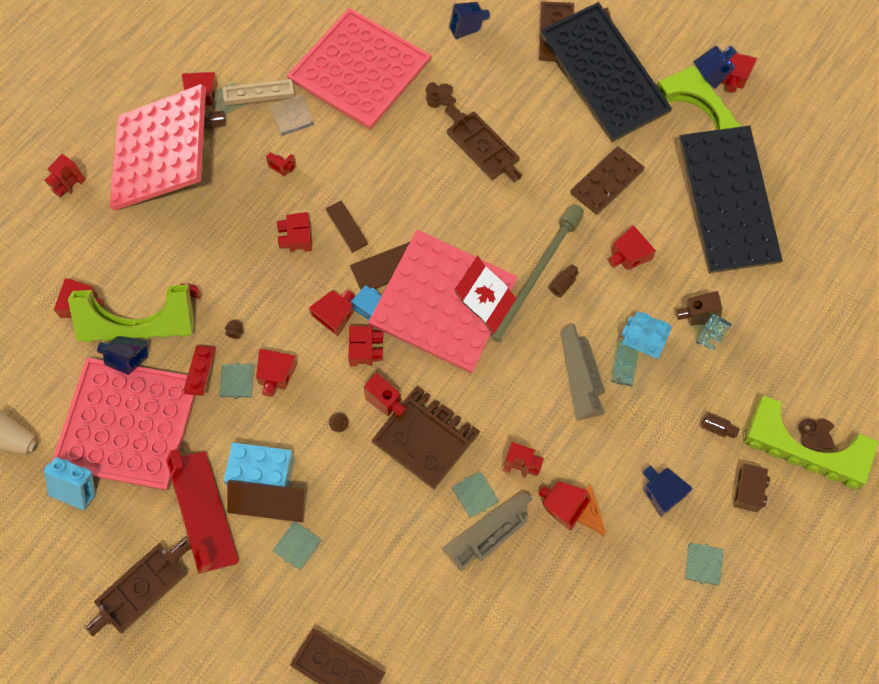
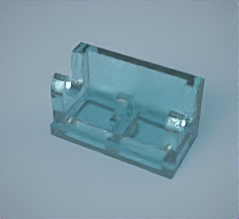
M713 313L696 344H702L714 350L716 347L710 344L709 340L713 339L721 343L732 323Z
M620 340L611 382L632 387L639 351L622 344L623 341Z

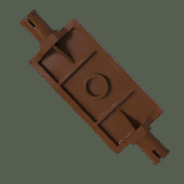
M453 103L446 107L445 112L454 120V124L447 129V134L491 180H494L504 172L513 182H517L516 178L519 180L522 177V173L513 166L519 162L520 157L475 111L468 115L461 113Z
M183 538L170 551H166L160 543L94 601L100 611L99 615L84 627L88 630V633L94 637L107 624H112L121 634L126 631L187 575L178 564V560L191 549L189 543Z

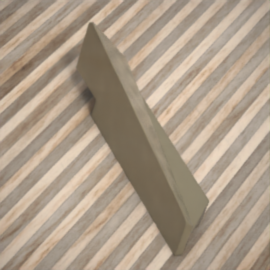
M571 324L561 331L575 418L576 420H582L605 414L598 395L600 396L605 393L589 341L585 336L579 337L576 326Z
M524 492L519 493L443 546V552L461 572L475 557L482 561L527 522L528 514L526 510L528 503L532 501V497Z

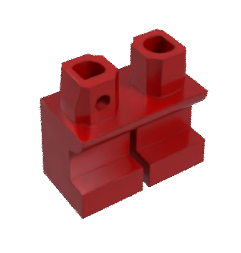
M61 154L47 168L50 174L44 179L46 184L51 187V191L59 198L66 191L72 194V187L77 182L82 185L86 181L75 162L64 154Z
M308 212L288 214L285 220L277 221L278 233L287 232V236H278L279 248H289L290 253L298 249H304L305 252L312 251Z
M349 326L348 361L350 367L357 366V364L373 366V362L383 361V348H373V344H383V331H373L372 326Z
M511 442L502 471L510 473L511 469L514 468L520 470L524 478H526L527 473L538 477L544 458L534 455L535 449Z

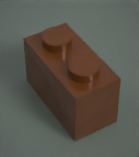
M745 463L740 467L733 507L759 512L766 506L767 495H765V489L768 488L770 483V476H767L768 469Z

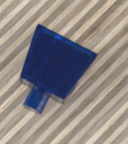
M477 2L454 4L449 23V29L454 38L459 39L478 32L481 29L482 22L490 19V12L488 9L482 10Z
M732 45L728 46L724 51L718 46H714L696 59L694 64L704 79L716 89L734 69L735 66L730 59L737 53V50Z
M117 336L110 343L100 342L97 351L103 354L105 366L129 375L148 358V341Z
M649 466L642 473L649 480L643 490L660 517L665 515L693 490L688 483L669 468H665L661 473H658L652 466Z

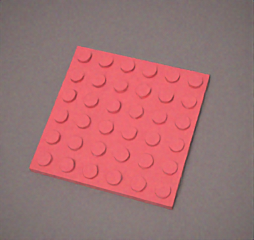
M348 8L287 75V79H292V83L371 130L431 60V55Z
M202 84L118 116L110 197L111 209L115 211L201 182L206 88Z
M417 229L378 302L368 325L472 374L491 332L483 321L463 304L455 293V289L476 257ZM481 259L484 265L502 280L511 291L518 276Z
M86 358L52 461L57 457L62 460H68L79 467H86L95 478L168 491L171 476L166 459L171 450L178 449L180 451L195 395L184 394V386L188 375Z

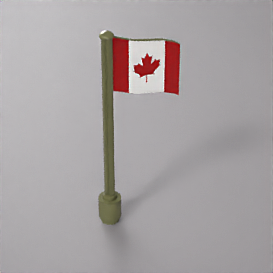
M573 204L567 208L559 221L561 225L559 233L517 298L506 284L484 265L478 255L456 287L455 293L459 299L483 321L492 333L491 337L495 342L502 341L501 337L567 232H574L584 217V210L580 206Z

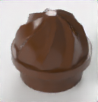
M231 320L225 326V335L230 338L240 339V336L244 333L243 324L238 320Z
M336 413L329 419V426L334 432H343L349 425L347 416L342 413Z

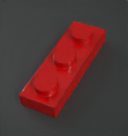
M196 345L184 386V394L205 395L216 353L215 347Z

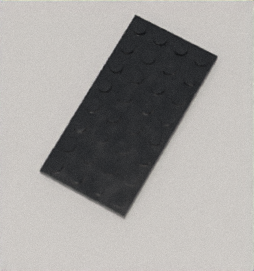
M599 2L540 30L541 37L611 142L672 111L670 104Z
M751 126L680 135V147L708 272L715 273L781 263L783 259Z

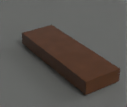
M342 200L325 208L351 253L368 245L367 240Z

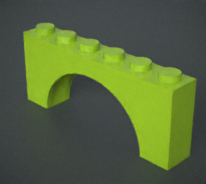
M694 65L659 81L657 87L668 103L686 102L699 107L711 118L716 130L741 127L740 123L732 116L731 111L725 107L721 98L716 95L712 86L706 82L702 73Z
M189 285L169 286L164 307L154 315L142 319H126L109 313L96 301L92 290L72 291L68 298L77 341L129 340L140 337L148 339L158 336L167 338L176 335L186 337L192 335L195 328Z
M764 395L761 397L756 406L744 443L748 444L752 449H761L768 452V455L772 457L783 458L791 465L805 467L811 473L822 474L828 480L844 483L850 489L859 490L866 484L879 441L858 434L852 440L850 446L843 451L821 453L810 450L799 444L787 432L781 418L782 402Z

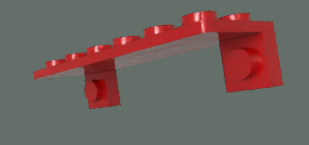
M178 449L171 450L166 462L198 574L237 565L239 560L206 452L180 456Z

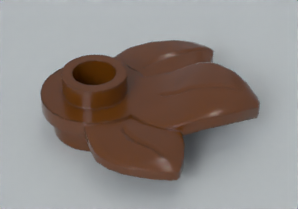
M434 82L429 83L426 86L427 104L430 107L436 108L440 104L450 106L451 103H456L457 100L451 96L453 87L446 83L439 86Z
M810 418L802 420L799 424V431L803 435L802 442L804 447L816 452L819 448H834L835 444L829 432L835 425L829 420L822 418L818 420ZM806 426L811 428V432L806 429Z

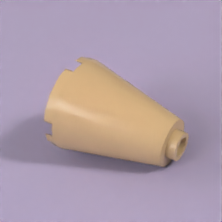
M0 410V450L25 455L29 452L33 453L38 444L36 437Z

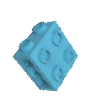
M637 311L634 317L630 316L622 332V336L625 337L622 344L659 359L672 326L663 320L650 317L647 313Z
M57 457L45 467L44 475L48 495L81 510H85L95 497L92 472L86 467H79L68 460H62Z

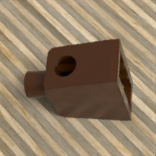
M714 291L688 298L686 307L676 309L678 320L689 319L691 326L720 322L723 308L719 292Z

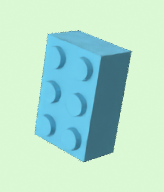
M232 443L224 483L227 486L228 480L289 487L294 462L292 450Z

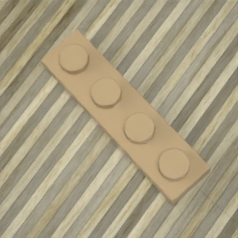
M292 79L222 87L225 105L294 98Z

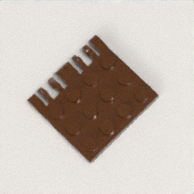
M417 386L402 403L407 408L404 415L399 417L394 413L371 441L375 446L435 490L468 447L476 440L480 431L473 427L465 436L471 427L469 423H466L459 433L454 429L460 423L461 417L456 416L447 425L455 413L445 405H442L433 414L440 404L438 400H435L428 409H425L423 406L429 401L431 395L428 393L423 395L425 391Z

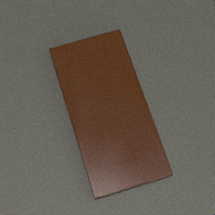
M410 242L351 264L350 268L360 290L365 285L370 289H377L387 285Z
M228 480L227 513L303 523L305 489Z

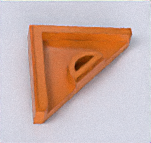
M589 485L587 491L591 501L578 519V522L605 536L606 531L593 492V486Z

